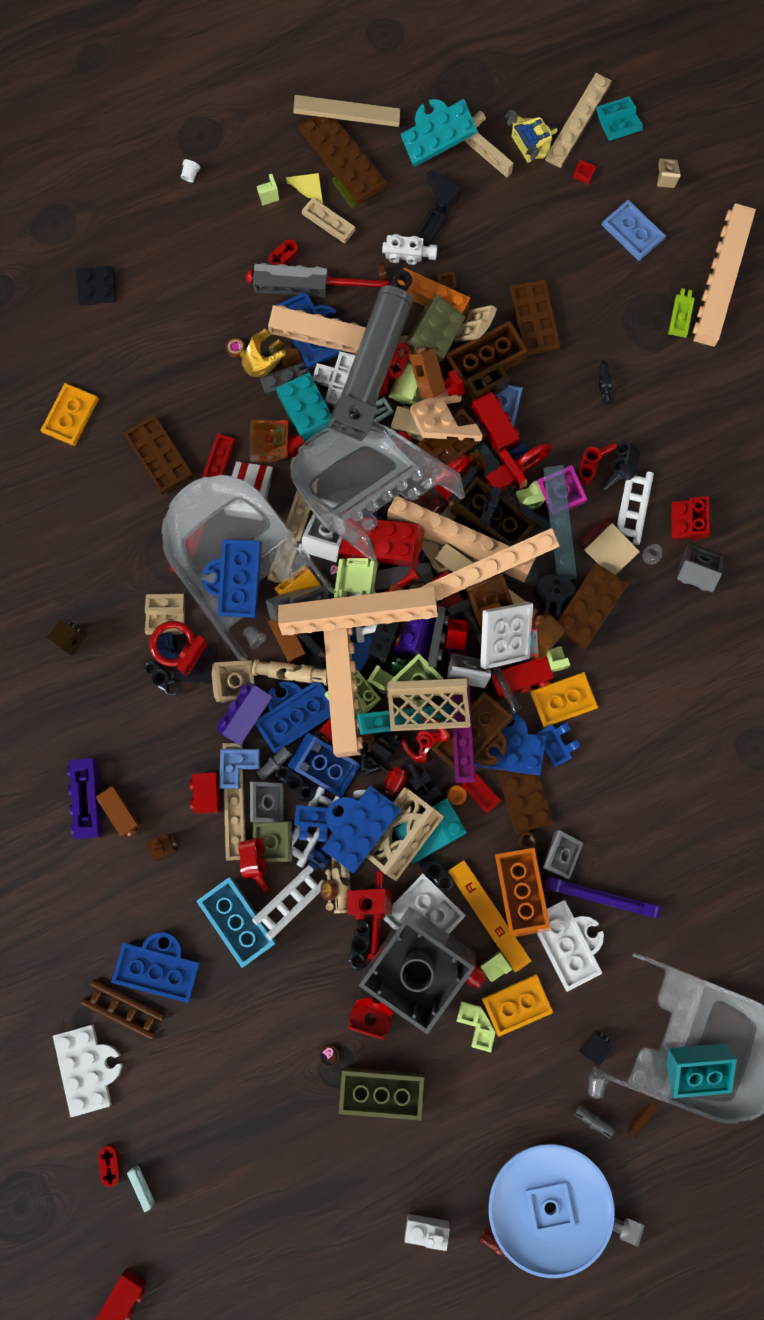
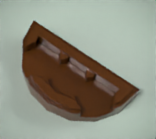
M650 1102L645 1105L631 1121L627 1134L633 1140L637 1138L658 1109L655 1103Z

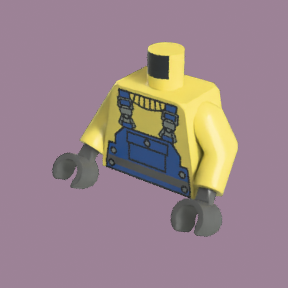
M509 110L505 115V118L509 119L507 124H513L512 138L527 163L534 161V159L545 158L551 148L552 135L557 133L555 123L552 122L545 125L539 117L523 118L517 116L514 110Z

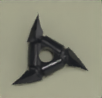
M366 745L361 755V770L354 776H368L379 770L389 773L382 763H379L376 758L369 755ZM367 763H371L373 767H368Z

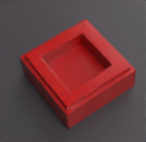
M580 160L572 178L589 184L597 166Z

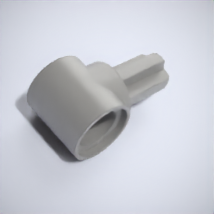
M614 1217L612 1231L619 1233L621 1240L638 1247L645 1226L628 1218L622 1221Z

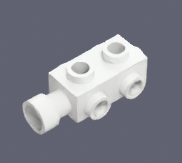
M394 234L387 235V242H383L382 253H385L386 259H389L392 263H398L399 260H403L408 264L415 265L417 262L422 261V257L436 260L438 246L431 244L430 246H424L423 238L417 236L403 237Z

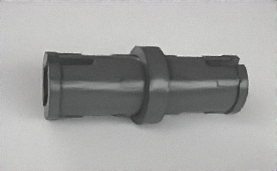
M284 745L279 752L268 758L269 761L257 771V774L266 781L271 774L282 768L281 765L293 755V752Z
M579 1104L574 1112V1116L588 1124L590 1129L599 1131L609 1139L613 1136L616 1127L602 1119L598 1113H593L581 1104Z

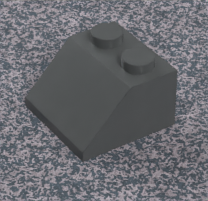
M688 543L678 569L677 579L684 584L697 586L703 591L713 592L722 575L724 556Z

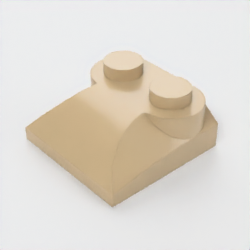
M252 660L215 662L212 664L211 675L216 702L234 701L244 684L248 681L254 684Z

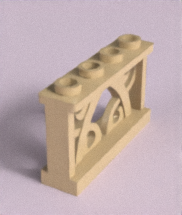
M406 787L403 788L393 802L402 810L366 856L384 874L397 881L444 818L442 814ZM413 801H414V803H415V808H414V811H413V813H412V807H411L410 805H411V804L413 803ZM420 806L426 809L423 814H418ZM408 822L406 837L403 840L392 843L393 828ZM377 850H378V851H383V850H384V852H382L381 854H379V855H374V853H375ZM387 857L388 861L385 865L380 862V860Z

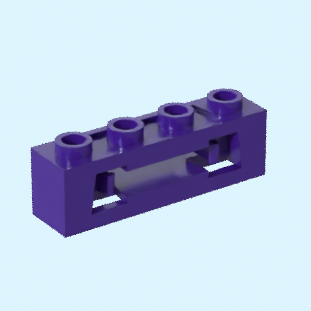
M94 758L70 760V766H67V775L71 781V785L68 786L69 796L72 797V804L69 807L70 815L73 816L71 834L77 840L102 837L100 803L96 798L100 794L97 760ZM81 780L83 782L89 781L86 782L88 814H91L90 818L82 817L85 816L83 784H80Z

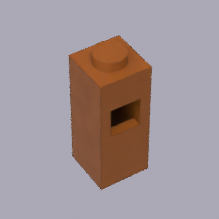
M426 346L416 348V352L410 354L409 358L421 399L434 398L446 392L435 348L427 349Z
M270 618L271 620L268 621V624L288 663L294 664L307 657L296 634L282 635L278 621L276 622Z
M112 786L96 796L121 837L127 836L129 838L138 832L137 829L141 825L117 787Z

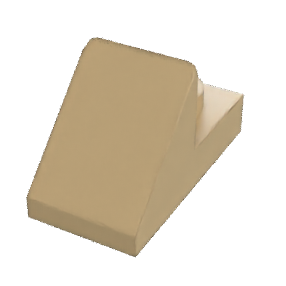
M660 158L657 186L674 188L680 178L678 160Z

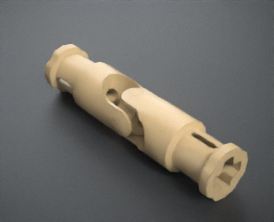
M255 659L253 662L252 674L254 676L266 675L269 678L296 680L306 683L321 682L324 685H328L327 668L317 669L314 666L295 665L277 661H270V663L261 662L259 659Z
M331 857L332 880L338 886L334 913H348L347 891H351L349 870Z

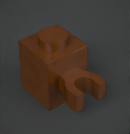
M164 833L146 842L145 846L152 861H158L177 852L176 846H178L174 835L171 836L169 833Z

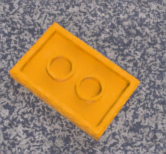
M64 383L40 431L72 446H76L99 400L98 396Z
M585 672L530 691L543 728L598 709Z
M537 974L482 998L498 1037L554 1013Z

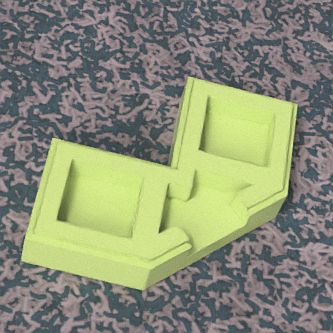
M461 1001L456 1021L475 1026L471 1047L491 1052L496 1032L481 1006Z

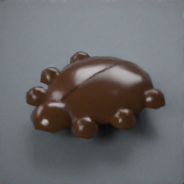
M475 450V453L468 452L471 461L467 468L470 469L472 466L477 468L476 476H479V473L485 474L486 461L483 455L478 450Z

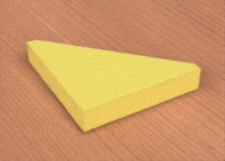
M319 173L286 177L287 184L298 189L307 198L312 199L313 197L323 204Z

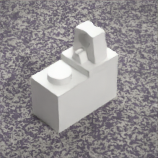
M408 1214L405 1243L447 1251L450 1231L449 1221Z

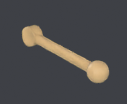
M327 869L325 871L327 880H331L332 869ZM328 900L326 904V909L330 911L334 908L332 900Z

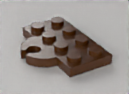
M484 692L471 706L474 761L480 765L491 766L499 763L497 757L489 755V751L492 748H498L501 755L504 757L506 755L507 743L502 731L514 718ZM450 728L448 730L450 733L448 741H438L432 748V751L455 770L453 731Z

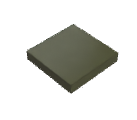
M292 822L253 823V839L261 838L264 844V853L257 856V858L261 857L265 862H292Z

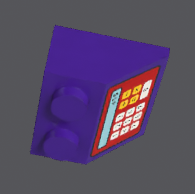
M430 618L401 621L393 651L412 655L420 654L426 657L436 620Z

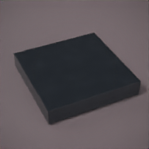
M308 633L296 634L300 642L325 668L326 655Z
M179 642L177 658H179L182 649L187 643ZM207 645L188 676L180 673L177 669L178 666H176L174 680L212 685V664L216 662L217 646Z

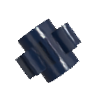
M316 846L307 857L310 860L308 865L314 870H317L318 867L323 870L331 860L328 854L322 850L324 846L321 849Z

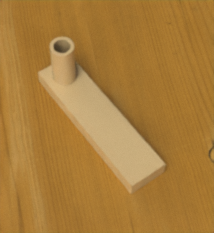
M478 111L472 117L476 128L486 119L482 111ZM479 133L464 140L505 177L508 178L512 174L513 162Z

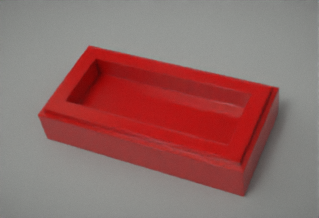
M475 772L476 782L462 783L461 786L487 814L501 800Z

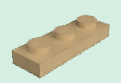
M313 197L302 210V215L344 244L356 231L355 226Z

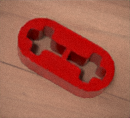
M290 239L284 241L269 255V264L287 265L298 255L297 243ZM287 247H289V248H292V247H293V251H291V250H288V251H287ZM274 259H276V260H279V259H280V263H278V262H275V263H274Z
M405 343L397 345L387 375L392 379H397L402 375L411 351ZM404 349L405 354L401 359H398V351ZM398 363V371L394 374L392 368Z
M108 1144L99 1151L98 1163L102 1184L106 1187H112L120 1180L121 1169L118 1149L114 1145ZM107 1150L109 1153H113V1156L110 1158V1164L108 1163V1158L103 1155ZM109 1168H111V1174L116 1176L112 1181L110 1178H106Z

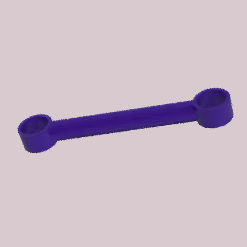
M545 876L544 889L660 919L662 907Z

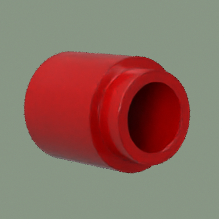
M393 767L382 786L385 789L384 793L392 797L398 795L406 783L407 772Z
M475 963L474 970L465 982L469 986L478 989L487 976L484 975L485 972Z

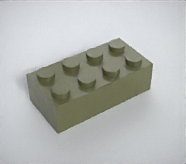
M343 1067L339 1114L421 1120L424 1074Z

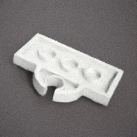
M565 900L547 908L550 931L537 933L560 981L566 992L603 974L593 955L601 948L604 934L603 931H599L595 937L590 938L587 935L588 927L597 926L599 923L590 917L579 916L574 918Z
M94 1024L54 1035L53 1040L70 1117L111 1106L108 1084L115 1081L120 1075L123 1063H118L114 1068H111L107 1065V1058L110 1056L116 1058L121 1055L120 1052L112 1045L98 1044Z

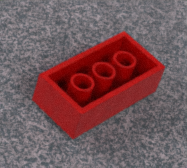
M350 517L345 521L339 553L345 559L369 558L370 562L371 559H377L378 563L417 568L424 530L419 524Z

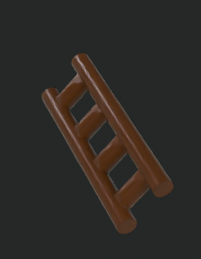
M93 979L90 986L95 988L91 999L84 998L81 1005L153 1040L156 1033L151 1031L155 1020L162 1021L165 1014ZM102 993L113 997L108 1009L97 1004ZM120 1001L131 1006L126 1018L115 1013ZM138 1010L149 1015L144 1026L133 1022Z

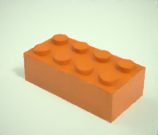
M535 848L495 854L510 938L550 931Z

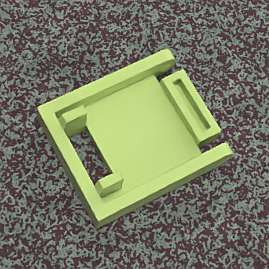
M347 558V563L345 559H339L334 598L347 597V593H359V595L374 594L378 565L377 559H371L370 562L369 558Z

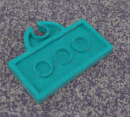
M431 99L429 103L434 108L431 114H426V108L423 104L419 107L415 116L416 126L400 134L414 167L479 133L464 99L450 107H447L440 100Z

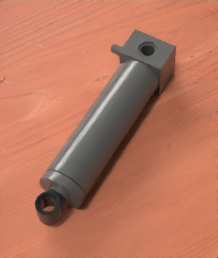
M398 271L392 279L390 286H382L380 288L342 394L334 406L327 428L358 441H362L370 430L380 434L384 431L383 426L373 423L377 411L375 405L413 304L412 296L407 293L413 280L408 271ZM398 280H402L405 285L399 284Z

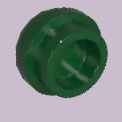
M393 653L388 660L391 673L401 671L407 665V658L399 653Z

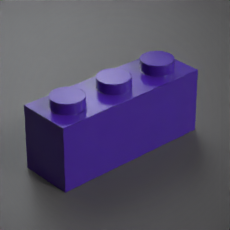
M248 681L240 688L238 697L231 702L226 715L219 720L216 730L223 736L241 745L272 696Z

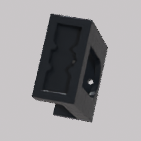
M399 623L377 624L367 652L370 655L368 662L387 667L399 632Z

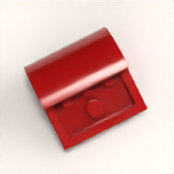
M709 496L672 502L673 540L693 539L694 541L710 536Z

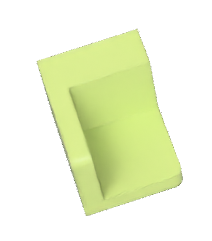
M269 174L270 182L257 186L262 205L279 200L273 174Z
M533 481L529 488L515 492L520 507L522 504H525L534 510L540 508L545 501L537 481Z
M561 646L552 649L548 647L543 650V654L547 657L552 672L567 669L570 666L569 660L565 658Z
M377 665L367 682L371 687L385 694L388 682L394 676L383 671Z
M497 952L479 965L491 982L512 970L500 952Z

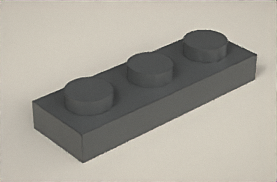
M438 606V617H436L429 654V667L435 668L437 661L442 659L443 650L440 649V645L445 643L446 632H443V628L448 626L449 615H446V607Z

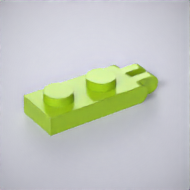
M681 288L680 294H676L668 334L686 338L695 298L691 297L692 290H688L687 296H685V289Z

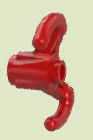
M433 717V719H434L437 723H441L440 721H438L437 719H435V718ZM447 728L420 730L417 735V741L420 744L419 754L412 750L405 739L400 740V745L413 760L425 763L428 760L430 748L437 741H448L450 733Z

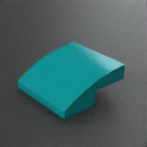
M629 96L596 107L600 123L609 141L642 131L643 124L638 118L636 106Z

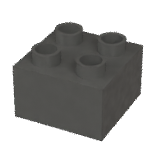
M409 907L364 970L359 987L428 1034L474 970L476 953Z

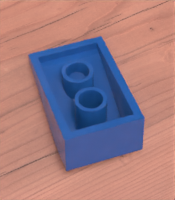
M307 732L287 766L341 798L361 764L348 756L337 758L333 753V747Z

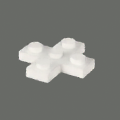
M340 351L335 368L317 363L313 380L315 384L329 387L325 398L326 405L335 406L342 394L356 355Z

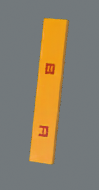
M463 860L448 870V873L513 971L517 972L530 963L531 959L516 937L510 938L508 925L466 862Z

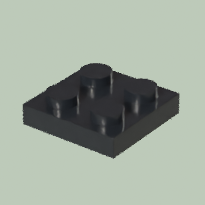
M112 266L76 269L80 306L116 302L114 269Z

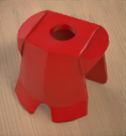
M372 997L358 999L350 1012V1026L348 1028L373 1038L385 1040L384 1036L391 1027L393 1011L381 1001L373 1000ZM372 1013L376 1016V1023L374 1025H367L365 1023V1016Z

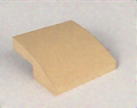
M490 305L469 310L466 321L462 323L454 338V342L479 339L489 328L497 308Z
M613 524L606 528L585 549V552L597 564L615 575L640 553Z
M146 594V635H151L157 626L167 621L185 623L184 594ZM175 628L167 629V630H165L164 632H162V633L172 632L173 634H184V632H182V631L179 630V629H175Z

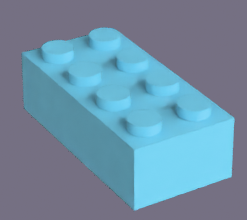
M232 877L227 878L196 901L241 968L248 965L277 943L275 938L270 940L266 936L269 930L262 921L258 925L252 921L257 912Z

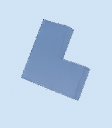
M220 749L219 788L240 789V769H260V750Z

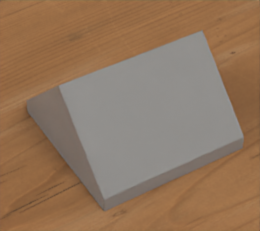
M451 653L447 679L467 678V685L485 688L491 677L490 668L484 669L480 667V658Z
M250 782V822H284L283 783Z
M560 830L555 831L541 868L570 879L584 843Z

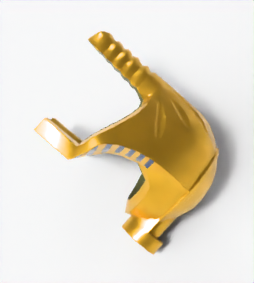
M266 329L254 334L251 337L247 350H243L240 353L242 367L247 374L255 378L268 375L286 355L285 350H280L285 344L278 338L269 347L270 356H262L260 351L261 342L271 335Z

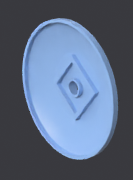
M539 1144L528 1147L515 1154L503 1165L491 1188L488 1207L490 1225L495 1240L511 1262L530 1274L545 1278H561L574 1275L595 1262L609 1242L614 1225V1202L610 1187L599 1168L587 1156L573 1148L559 1144ZM548 1202H553L556 1205V1209L552 1213H547L544 1210Z

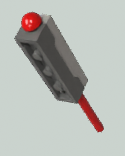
M261 263L255 264L254 270H249L246 273V280L253 284L255 293L299 295L306 292L308 296L326 297L327 285L375 288L389 286V281L332 278L328 276L326 268L319 266L310 268L302 265L295 267L285 264L269 265Z

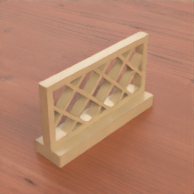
M467 678L388 682L387 697L391 731L468 728L471 726ZM454 695L463 696V702L459 706L451 700ZM420 696L425 702L418 707L411 701L414 697ZM434 696H441L445 701L438 706L431 699ZM401 697L405 703L398 708L393 704V698ZM447 702L455 708L451 715L442 710V707ZM427 703L436 709L431 716L422 710ZM408 704L416 710L411 717L402 711ZM459 711L465 716V722H457L452 717ZM438 712L447 718L443 723H437L433 719ZM418 713L427 719L423 724H418L413 720ZM398 714L407 719L403 725H395L394 719Z

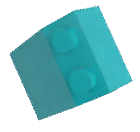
M448 799L432 806L444 818L412 859V864L467 833ZM408 822L393 829L399 840H403L406 837Z

